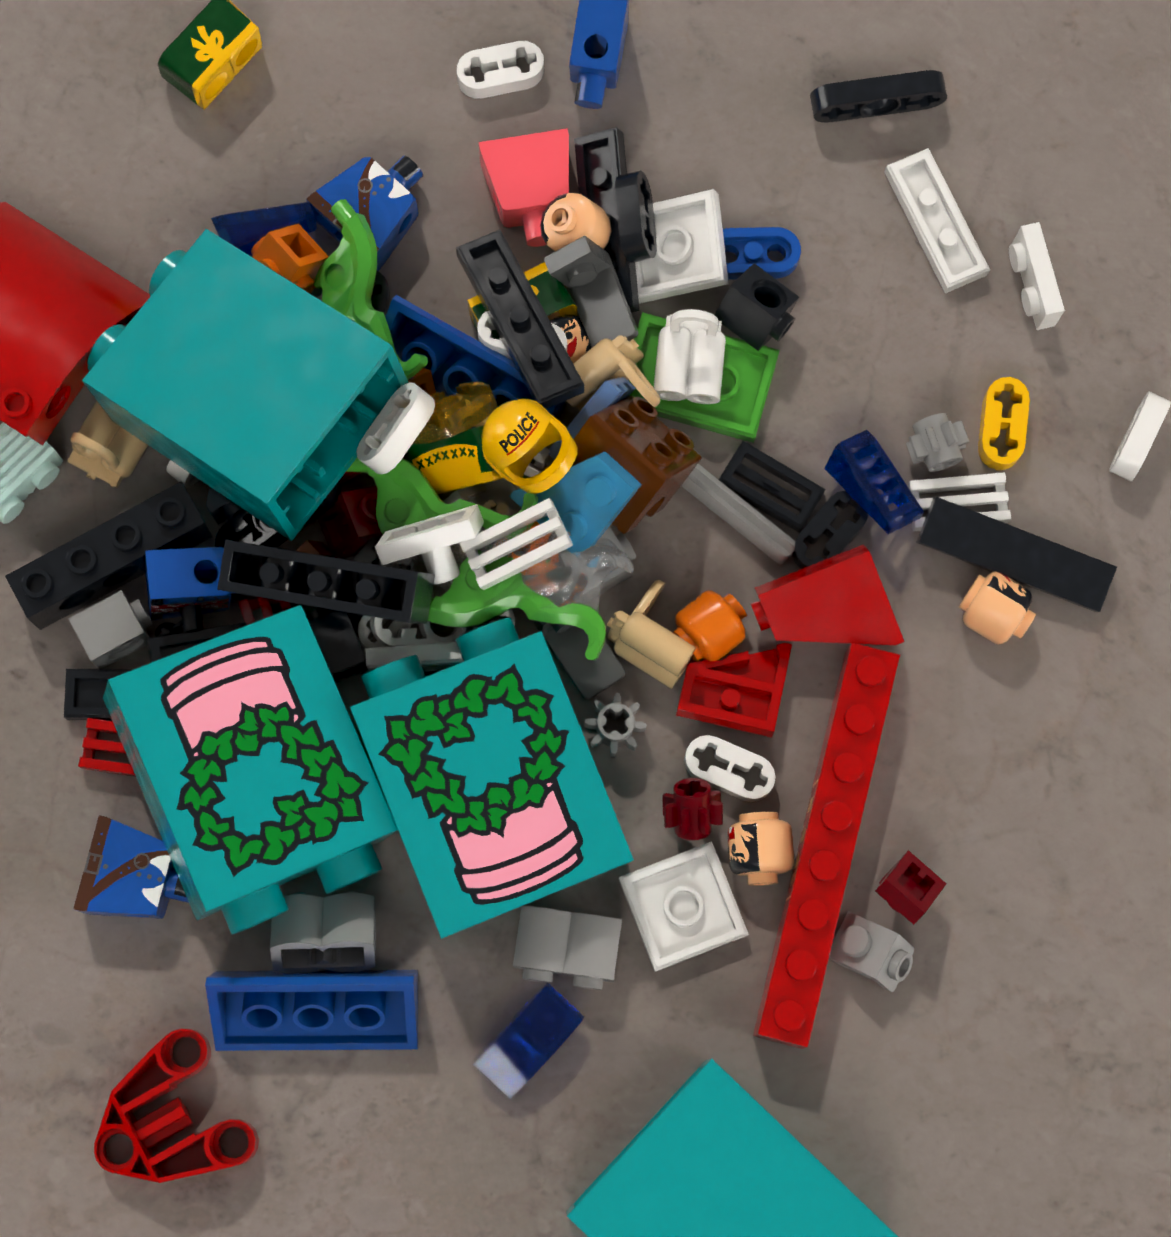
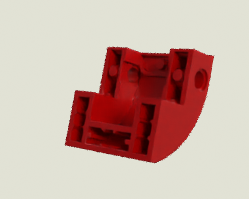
M0 202V420L25 437H30L43 446L85 385L82 379L89 372L88 357L97 339L103 332L114 325L122 324L127 326L150 298V294L7 202Z

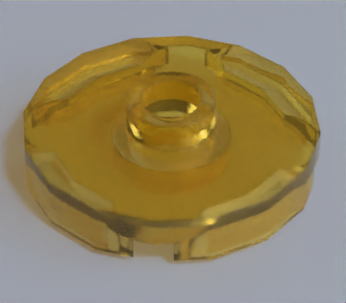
M469 382L455 387L458 394L445 396L443 391L430 395L435 401L434 412L413 443L424 444L447 439L485 420L497 407V402L490 385L482 382Z

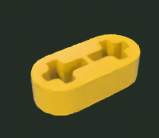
M1002 377L995 380L986 391L982 402L978 453L982 462L995 470H1006L1014 466L1022 456L1026 444L1030 403L1029 391L1025 384L1012 377ZM1003 391L1010 392V400L1018 402L1013 404L1007 418L1002 417V402L994 400L999 398ZM1000 429L1006 430L1005 444L1013 447L1004 457L998 456L997 448L990 446L998 438Z

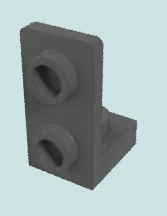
M583 236L544 257L549 274L570 288L592 347L605 338L614 340L617 336L621 335L623 337L626 336L627 340L630 341L638 336L637 326L608 252L588 237Z
M574 583L549 598L559 607L572 603L584 605L585 601ZM532 620L538 631H542L546 643L585 700H590L624 678L625 670L606 641L598 659L588 660L585 652L588 647L589 638L583 629L571 625L551 624Z

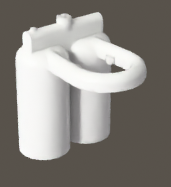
M687 309L677 311L673 315L670 314V316L667 315L666 326L660 330L658 337L653 386L660 399L667 401L687 399L699 404H716L720 401L726 339L721 332L722 321H718V318L712 313Z

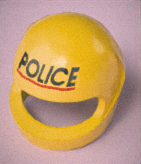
M518 399L502 404L490 414L483 427L481 436L482 451L487 463L507 481L529 494L541 493L558 483L570 470L577 456V445L567 428L540 403L531 399ZM562 440L560 451L548 468L535 476L523 478L526 468L540 451L550 444Z

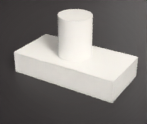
M478 504L385 531L375 549L382 565L421 554L428 573L435 574L434 584L445 583L460 575L450 545L476 538L484 524V520Z

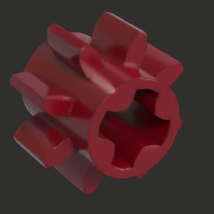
M698 778L680 780L673 787L674 794L664 793L662 795L664 827H674L675 834L682 839L692 841L704 839L711 834L712 824H723L721 792L719 790L711 791V785L705 780Z

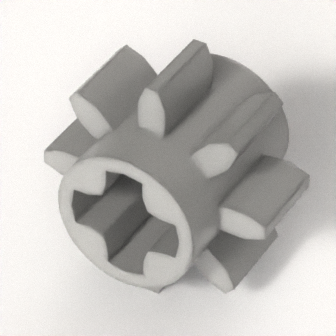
M939 413L921 419L912 426L915 435L909 437L910 441L906 445L913 464L924 461L928 471L935 472L949 468L963 460L960 450L965 449V444L970 441L962 420L952 424L946 413Z
M616 693L613 703L606 706L596 699L594 701V708L599 714L598 718L585 719L584 725L588 729H596L597 735L591 742L592 748L604 743L610 747V755L614 758L618 747L625 744L629 749L635 751L637 743L632 734L633 732L641 733L646 731L647 726L646 723L635 721L634 719L640 704L637 702L628 708L626 705L621 704L620 693ZM610 716L615 721L621 717L626 719L623 729L625 733L621 735L616 730L609 734L605 732L607 726L606 717Z

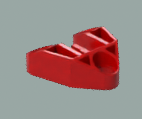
M178 1029L170 1032L111 1091L94 1143L96 1161L104 1170L110 1173L162 1183L239 1166L247 1163L254 1157L259 1144L257 1131L250 1123L241 1119L222 1121L201 1133H193L159 1154L154 1155L151 1149L153 1146L193 1124L189 1116L190 1113L180 1097L173 1099L138 1120L133 1115L134 1112L178 1088V1084L196 1075L207 1066L211 1057V1047L209 1041L202 1033L192 1029ZM185 1037L195 1039L201 1050L198 1061L189 1067L178 1065L173 1057V1048L176 1042ZM232 1127L242 1129L247 1134L249 1140L246 1152L237 1158L225 1155L220 1146L223 1133ZM116 1134L128 1136L133 1143V1154L124 1164L111 1162L106 1154V1145L109 1139Z

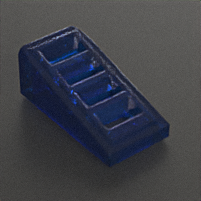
M309 202L236 212L211 218L219 237L253 257L251 254L253 246L262 237L266 236L268 232L298 223L307 233L317 229L314 213Z
M868 430L841 441L835 446L824 469L887 534L922 517L923 509L879 442ZM894 503L898 508L890 511L888 505Z

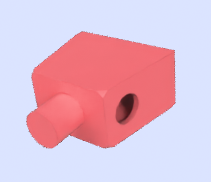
M568 128L479 142L481 168L503 227L524 226L528 246L540 247L547 245L541 236L540 223L542 214L548 204L557 196L569 193Z

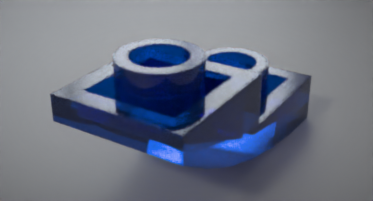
M547 982L514 1015L511 1023L477 1056L473 1065L511 1099L559 1049L583 1021L584 1016Z

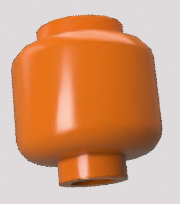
M708 590L701 593L675 615L677 629L672 633L696 647L691 657L693 661L698 662L701 659L719 661L745 639L746 631L742 620L747 617V613L738 600L730 593L722 597L720 594Z

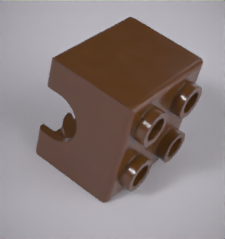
M632 395L590 416L573 439L577 445V456L573 465L602 452H607L642 484L611 523L622 534H626L635 528L645 515L652 517L661 511L702 459L693 449L694 443L688 435L678 429L668 428L656 417L658 413L655 407L641 397H633Z

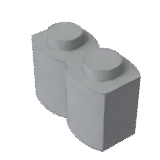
M345 891L325 898L302 892L284 896L289 910L272 918L270 952L274 971L282 973H311L327 969L336 972H359L375 967L376 910L374 896L355 891Z
M523 905L521 906L513 967L523 969L522 979L552 983L553 974L573 976L572 986L602 990L603 981L614 982L622 919Z

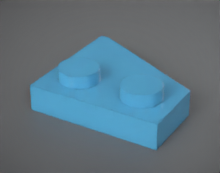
M602 452L573 465L558 483L546 491L537 493V504L548 498L553 501L573 543V546L567 548V550L580 560L589 553L642 484L607 452ZM518 488L509 497L522 508L523 497L527 492ZM545 516L537 520V522L542 524L548 521L549 518ZM555 531L550 533L555 539L558 538Z

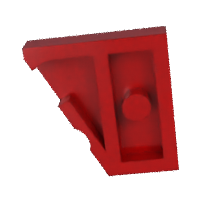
M777 644L775 649L748 654V651L730 654L720 661L703 660L687 664L676 716L772 738L777 722L792 644Z

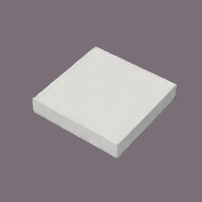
M714 189L653 203L657 252L653 259L635 262L639 304L729 284L719 194Z
M712 841L618 878L654 972L749 935Z

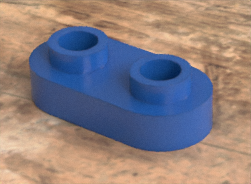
M781 227L723 229L725 252H732L737 257V260L732 263L726 262L728 280L738 279L754 263L775 279L786 277L796 269L801 255V245L796 235L788 229ZM771 251H778L783 255L784 259L774 262L768 258L767 254Z

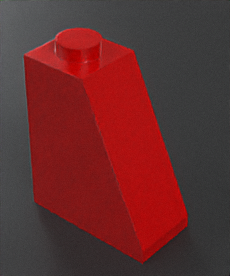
M864 544L755 587L759 601L751 603V607L761 631L771 628L776 641L847 644L853 642L856 644L895 646L905 642L870 551Z

